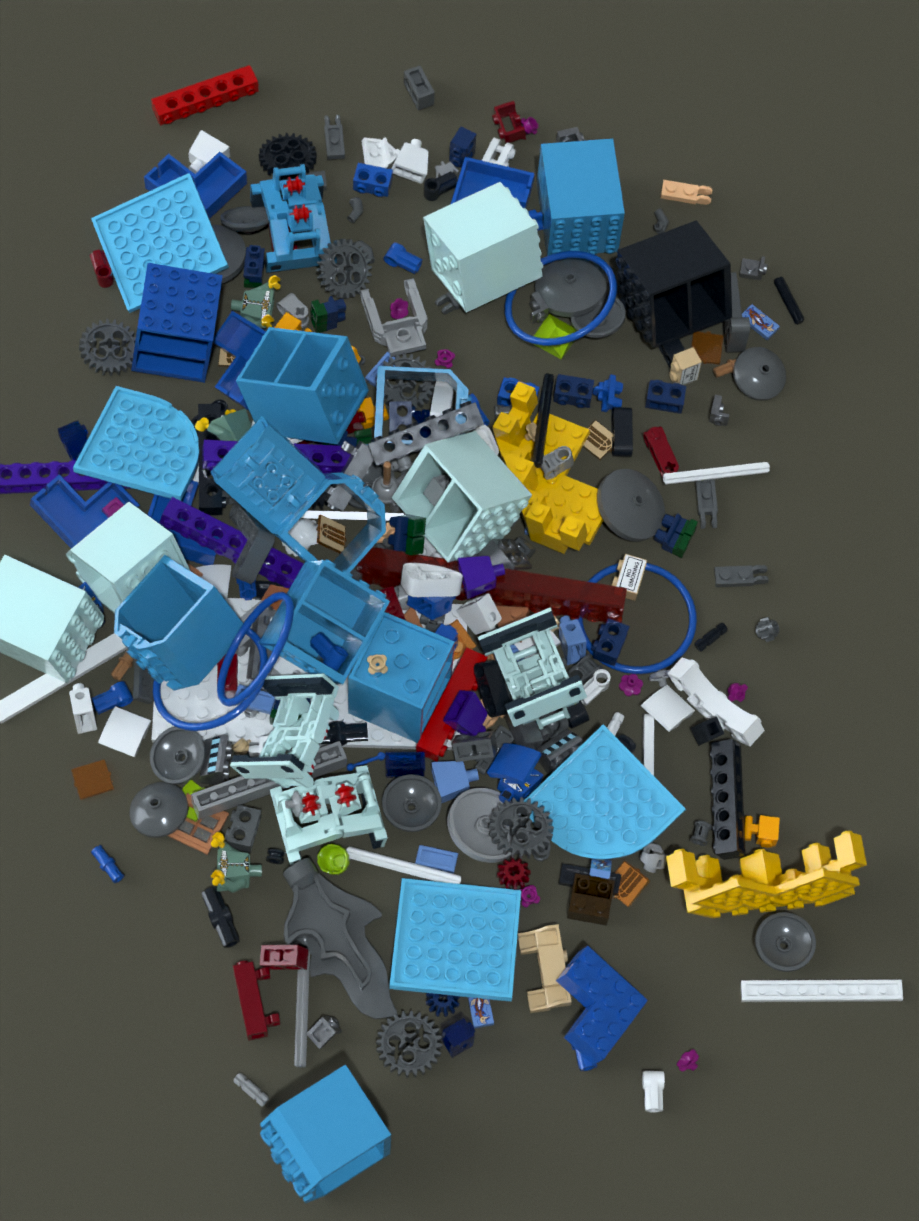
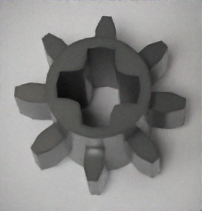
M769 617L760 619L761 622H758V625H756L757 636L762 640L765 639L766 642L775 640L774 637H777L780 631L778 623L773 619L770 620Z

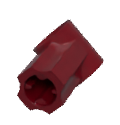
M100 249L93 251L90 254V259L97 282L100 287L108 288L114 283L112 269L104 251Z

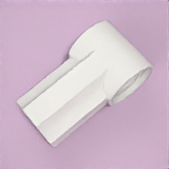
M604 669L597 670L594 676L583 685L587 698L581 700L582 704L587 706L601 692L608 689L611 679L608 671ZM604 678L606 682L599 683L597 679Z
M643 1071L642 1087L645 1093V1111L649 1113L662 1112L664 1071Z

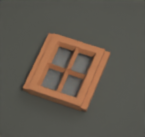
M186 794L188 806L193 808L191 795ZM222 811L199 820L197 819L196 821L186 817L182 826L174 833L168 835V837L208 855L212 849V836L216 832H221L229 813Z

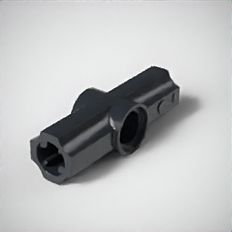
M330 723L327 736L320 744H332L340 741L343 746L348 742L368 741L367 723Z
M210 887L201 894L209 911L208 916L211 924L216 929L223 948L233 947L240 940L232 923L231 913L228 906H225L220 892L217 891V887Z

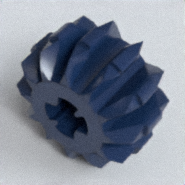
M426 994L428 998L426 1005L431 1006L429 1008L430 1012L436 1010L437 1017L440 1016L441 1012L444 1017H448V1011L454 1014V1007L457 1008L460 1005L457 1001L460 999V996ZM439 998H447L446 1003H444L443 1001L442 1003L439 1002Z

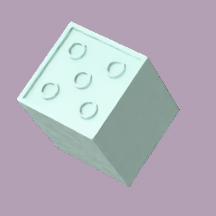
M501 182L423 217L431 270L466 313L542 277L543 264L540 259L542 253L539 248L538 223L529 216L527 209L521 207L519 200L514 198L509 188L504 187Z
M473 431L425 444L392 496V499L406 515L410 514L426 518L424 536L449 563L455 560L458 561V558L472 557L479 553L492 539H503L511 531L510 527L519 519L521 511L528 506V501L532 494L478 433ZM448 474L452 481L434 507L423 492L434 477Z
M4 555L0 562V653L68 684L69 680L75 676L76 667L79 662L83 661L88 645L93 643L94 634L102 626L104 615L86 591Z

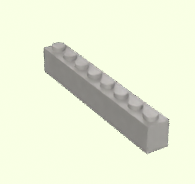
M340 741L319 748L314 758L316 766H314L313 773L310 776L316 778L346 767L347 756ZM243 776L191 794V803L199 820L238 806V804L241 805L271 794L270 789L281 785L269 779H245Z

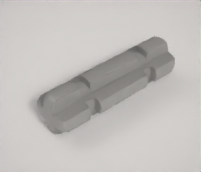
M242 1073L235 1076L234 1083L239 1087L241 1086L242 1090L252 1099H256L260 1106H264L268 1102L269 1097L264 1092L261 1093V1090L249 1079L246 1080Z

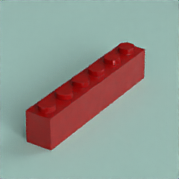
M466 647L416 746V753L438 762L440 756L444 757L448 749L446 744L448 740L452 741L456 730L446 724L443 719L460 690L472 692L478 690L474 666L476 663L487 661V656Z

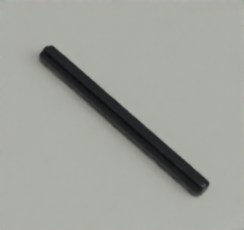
M546 373L543 378L532 462H534L537 468H540L543 464L554 375Z

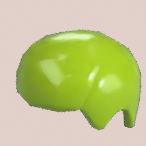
M328 844L319 851L317 863L323 872L339 875L345 872L349 866V854L342 846Z

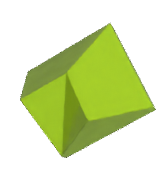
M549 314L534 337L558 338L572 334L576 330L569 324ZM574 341L554 346H536L562 360Z

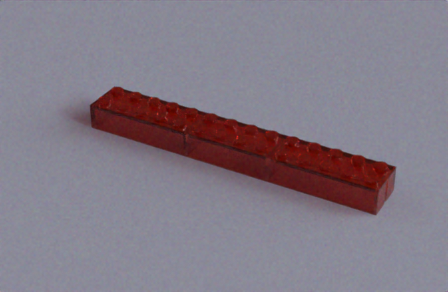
M372 547L357 564V572L362 575V581L369 585H379L382 588L391 586L395 588L401 584L402 569L405 563L431 564L459 572L458 561L456 560L448 563L443 558L419 554L411 556L405 554V552ZM505 569V575L496 577V587L494 589L467 599L462 583L460 595L456 596L455 599L460 601L471 600L489 593L495 606L528 607L534 613L551 608L554 616L565 615L570 616L572 619H579L580 617L590 622H607L609 618L622 623L627 588Z

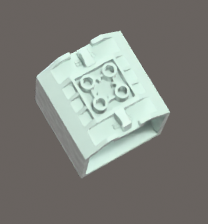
M130 502L126 503L66 553L69 561L77 569L76 574L82 583L86 582L101 604L114 614L117 607L164 555L190 570L173 534Z

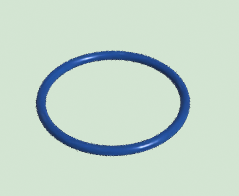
M564 251L541 258L543 266L566 258L586 259L596 263L605 271L610 283L608 300L600 314L587 326L572 334L558 338H538L525 333L517 326L512 315V302L518 290L515 289L507 294L505 300V317L510 329L524 341L543 346L569 343L590 333L609 314L617 295L616 277L607 262L594 254L583 251Z
M618 563L596 573L585 584L577 599L575 619L579 621L586 638V649L593 657L595 653L592 651L593 644L590 642L583 625V606L593 586L605 576L618 571ZM647 563L645 570L656 573L670 581L680 591L686 602L689 612L687 635L678 650L659 663L648 666H628L616 662V665L612 666L601 662L611 669L630 674L656 672L676 662L692 643L697 625V614L693 599L687 588L676 576L654 564Z
M274 593L263 600L248 616L234 637L222 663L217 683V695L223 705L231 707L246 700L262 684L275 665L287 641L293 622L294 604L291 596L287 593ZM283 600L286 605L285 620L279 639L269 659L257 677L242 693L234 698H227L225 694L226 677L238 646L259 615L274 602Z
M249 628L246 635L253 640L258 648L260 673L268 660L267 650L264 646L258 644L261 639L259 635ZM155 680L153 681V698L160 715L173 726L189 731L209 730L230 722L244 712L259 694L264 681L252 695L231 712L218 719L203 723H189L173 717L162 702L161 684Z

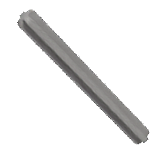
M309 951L307 970H298L294 1065L298 1068L306 1066Z

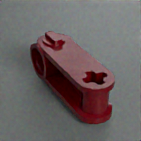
M661 426L652 427L648 431L643 432L645 444L655 461L661 477L663 478L665 473L677 472L679 465Z

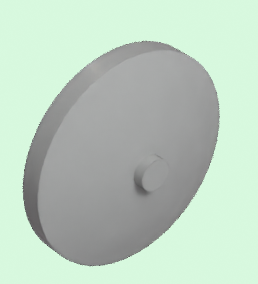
M474 788L460 794L449 809L447 826L452 840L463 853L481 862L495 863L508 859L512 853L509 852L504 855L505 849L498 850L499 843L493 844L495 837H490V831H492L489 830L490 818L493 816V811L498 810V805L504 806V803L499 800L500 792L488 788ZM506 825L503 827L509 829L507 839L509 845H511L515 835L510 836L512 828Z

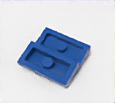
M504 743L487 773L490 778H506L509 784H525L542 754L525 746Z

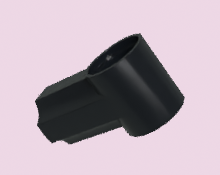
M450 171L436 179H427L424 183V198L428 201H436L439 195L455 188L458 182L455 173Z

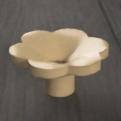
M531 422L526 425L528 433L525 434V438L528 441L533 440L535 442L537 425Z

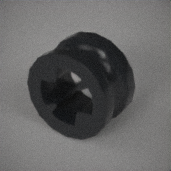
M279 849L267 850L269 855L266 857L267 862L272 864L284 863L282 858L285 856L284 851Z

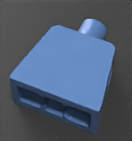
M563 616L559 620V641L561 642L567 665L578 663L586 656L587 641L579 621L576 619L571 620L570 616Z
M463 761L431 763L434 784L439 790L442 803L457 798L460 794L469 790V782L479 780L477 769L466 771Z

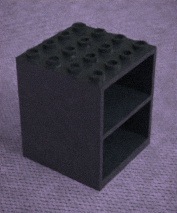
M697 220L617 250L618 258H616V263L619 268L617 277L620 282L618 290L621 295L619 300L623 303L629 319L635 322L637 330L643 333L645 341L649 342L653 348L732 318L731 263Z

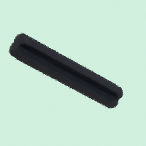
M782 276L776 278L774 284L795 324L803 323L805 318L785 279Z

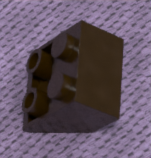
M575 873L567 918L607 926L615 881Z

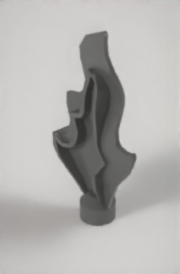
M311 858L302 859L290 866L283 873L284 878L294 893L293 904L284 924L285 944L307 946L311 954L309 967L311 978L323 974L334 975L341 981L352 1003L362 1014L373 1019L394 1017V1014L397 1015V1011L390 998L387 971L384 963L365 937V926L373 920L380 919L382 913L371 903L332 885L319 874Z

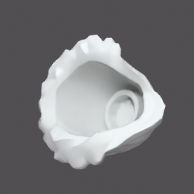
M300 518L287 532L306 550L311 545L320 543V525L315 520ZM282 542V546H285L287 554H293L295 557L298 556Z

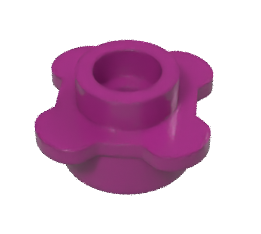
M533 117L522 118L521 123L523 124L522 127L525 128V132L537 134V121Z
M439 350L435 364L451 368L455 354L449 350Z
M739 683L732 684L728 688V700L731 702L734 700L743 701L748 686L746 684L740 685Z
M534 885L519 889L521 890V904L523 907H529L530 904H538L540 902V897L537 895Z

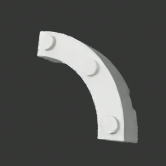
M682 657L667 673L678 690L685 691L689 696L687 700L707 720L717 716L723 731L726 729L731 732V736L735 740L750 747L765 731L761 725L760 718L745 712L729 701L723 692L718 691L699 669L696 661Z

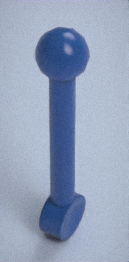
M379 752L378 756L355 764L349 763L347 770L352 771L355 767L375 760L382 761L385 759V753Z

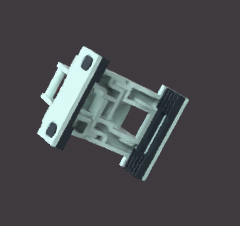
M325 674L267 676L262 688L269 692V694H272L276 700H280L272 725L274 730L269 734L259 757L234 755L230 766L245 779H269L283 788H290L291 786L311 788L314 780L310 775H312L314 766H316L314 758L320 748L318 744L322 743L330 729L328 725L329 719L337 720L339 718V711L333 706L339 687ZM306 698H312L311 704L306 700Z

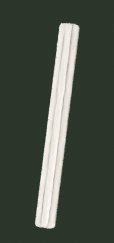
M768 462L665 473L663 481L668 485L763 474L770 471V465Z
M351 846L346 850L350 859L436 882L461 883L460 875Z

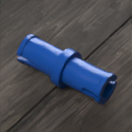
M102 845L95 847L91 851V854L100 863L102 871H106L113 883L120 882L124 878V874L115 865V860L109 857Z

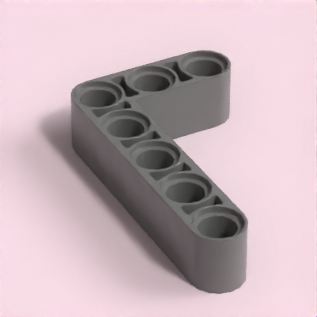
M731 272L732 318L722 322L726 353L745 351L750 333L749 317H742L736 272Z
M234 503L229 517L246 537L247 542L233 568L232 576L252 584L273 546L275 535L239 503Z

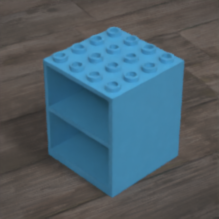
M613 139L541 144L537 190L540 212L543 215V233L547 256L564 251H583L591 254L617 252L625 212Z
M273 327L267 329L236 380L254 422L263 416L285 437L331 444L339 443L369 391L348 336Z
M312 560L304 563L287 592L293 600L294 616L280 657L309 674H325L335 684L343 685L390 601L386 599V595L381 591L369 589L370 585L362 580H354L350 572L336 569V564L330 560ZM284 601L280 604L258 643L270 651H273L284 624L286 614ZM318 633H324L335 645L342 647L348 653V657L338 671L333 670L316 659L319 654L310 646V641Z
M384 612L348 677V714L418 743L452 677L455 641ZM371 655H385L387 657L386 666L388 671L385 674L381 672L374 675L368 672L369 663L367 658Z

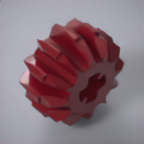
M511 857L510 862L504 859L503 865L498 866L500 872L497 873V878H501L499 881L500 885L506 884L505 889H509L510 886H513V890H517V886L523 889L525 887L524 883H529L530 880L528 876L531 874V870L527 869L528 863L521 864L522 859L520 858L518 861H515V858Z

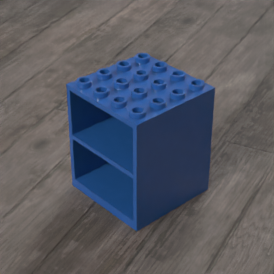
M153 263L147 264L131 371L205 383L223 275Z

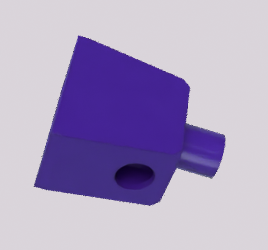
M489 556L458 558V569L463 575L462 583L467 599L494 589L496 587V577L505 575L503 563L492 566Z
M460 690L443 721L462 735L476 736L478 732H486V727L483 723L487 717V711L475 692Z

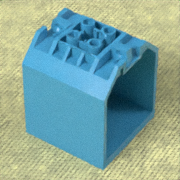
M378 366L374 438L378 436L383 438L386 379L448 382L456 391L455 410L461 408L460 404L471 401L472 397L468 396L469 389L450 369ZM459 414L455 418L459 424L467 421L466 416L463 414ZM402 440L405 445H409L413 440ZM387 442L384 445V449L394 450L395 445L392 442Z
M263 416L255 422L211 470L215 482L273 534L291 521L298 509L314 496L326 477L312 460Z
M343 472L323 473L326 477L314 496L309 501H306L294 514L295 516L291 521L275 532L274 535L303 561H317L310 552L287 532L330 484H339L367 510V524L333 561L336 564V569L351 572L385 534V504L378 499L379 496L372 488L363 486L365 483L358 476H350Z
M164 555L115 610L114 633L122 639V643L128 649V655L135 660L137 659L135 663L143 670L148 669V673L159 684L163 681H169L166 684L167 687L175 691L201 683L227 653L243 622L215 586Z
M346 1064L277 1107L260 1123L262 1128L260 1136L267 1146H271L270 1155L276 1165L281 1164L284 1178L287 1182L291 1181L293 1183L294 1190L300 1198L304 1197L303 1201L305 1204L324 1197L390 1154L391 1133Z

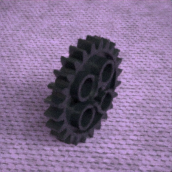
M288 133L285 136L278 134V138L272 136V141L267 139L266 144H262V148L259 149L260 166H263V171L267 170L268 175L272 174L273 169L276 167L282 169L298 167L300 164H304L306 173H309V168L313 169L314 164H316L317 151L316 147L313 146V142H308V138L302 139V135L295 137V133L291 136ZM298 174L286 175V176H287V179H288V177H291V176H294V178L296 179V176H297Z

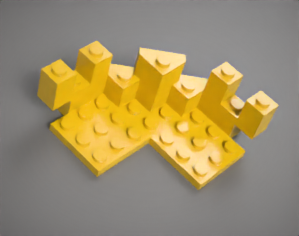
M518 381L510 395L512 409L509 414L500 413L493 425V431L503 463L532 494L528 501V506L521 511L529 537L532 541L565 554L568 547L580 551L583 543L591 544L603 522L597 503L598 489L568 477L567 474L570 468L556 477L547 480L544 477L543 470L535 467L534 462H532L535 442L533 440L528 441L525 438V434L528 433L526 425L531 423L530 416L538 404V399L534 387ZM538 414L533 421L536 425L538 421ZM549 414L544 455L551 453L561 446H567L571 449L575 461L590 434V430Z
M844 831L840 836L834 838L837 860H831L829 847L822 846L820 843L810 844L809 848L802 850L806 873L797 871V869H788L782 874L779 854L767 852L765 849H758L754 851V854L739 860L741 875H733L729 880L723 882L719 859L711 858L710 855H703L695 861L694 853L687 852L685 849L675 850L673 854L666 856L671 887L684 890L687 913L709 918L721 917L720 913L731 912L732 916L748 914V910L759 909L760 913L776 911V907L787 906V910L804 908V904L814 903L815 907L830 904L855 894L854 887L859 886L860 883L858 877L851 875V871L866 866L867 862L862 837L852 831Z

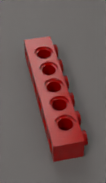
M248 65L151 99L152 110L160 126L170 124L175 120L187 118L192 114L204 112L209 108L218 107L230 101H236L247 95H253L259 91L258 80L251 66Z

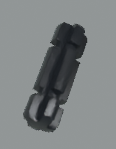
M719 623L716 628L705 634L702 639L696 641V649L702 652L706 649V646H710L720 638V635H724L727 632V626L724 623Z

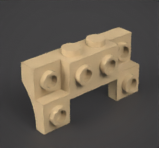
M559 924L518 933L520 954L537 953L542 989L527 991L530 1013L550 1011L551 1008L571 1006L570 993L556 981L566 968L565 962H568L567 951L562 948Z

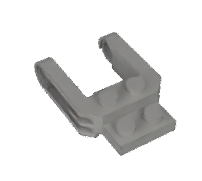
M413 278L404 280V288L414 317L410 316L381 324L369 289L360 290L362 305L374 341L387 346L390 357L396 354L402 355L403 353L426 349L423 335L427 330L428 318Z

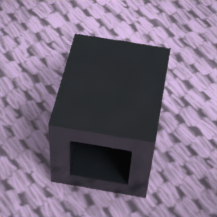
M717 716L690 728L698 746L725 734Z

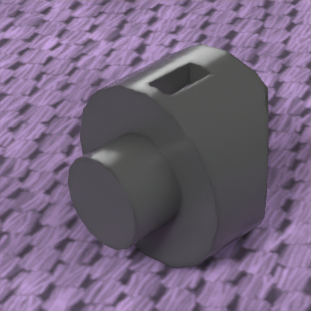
M422 614L420 624L427 625L426 630L435 633L441 623L444 624L446 614L434 620Z
M555 710L553 712L541 716L540 719H543L560 711ZM563 718L544 726L543 728L549 727L552 733L548 737L554 738L567 730L569 727L568 719Z

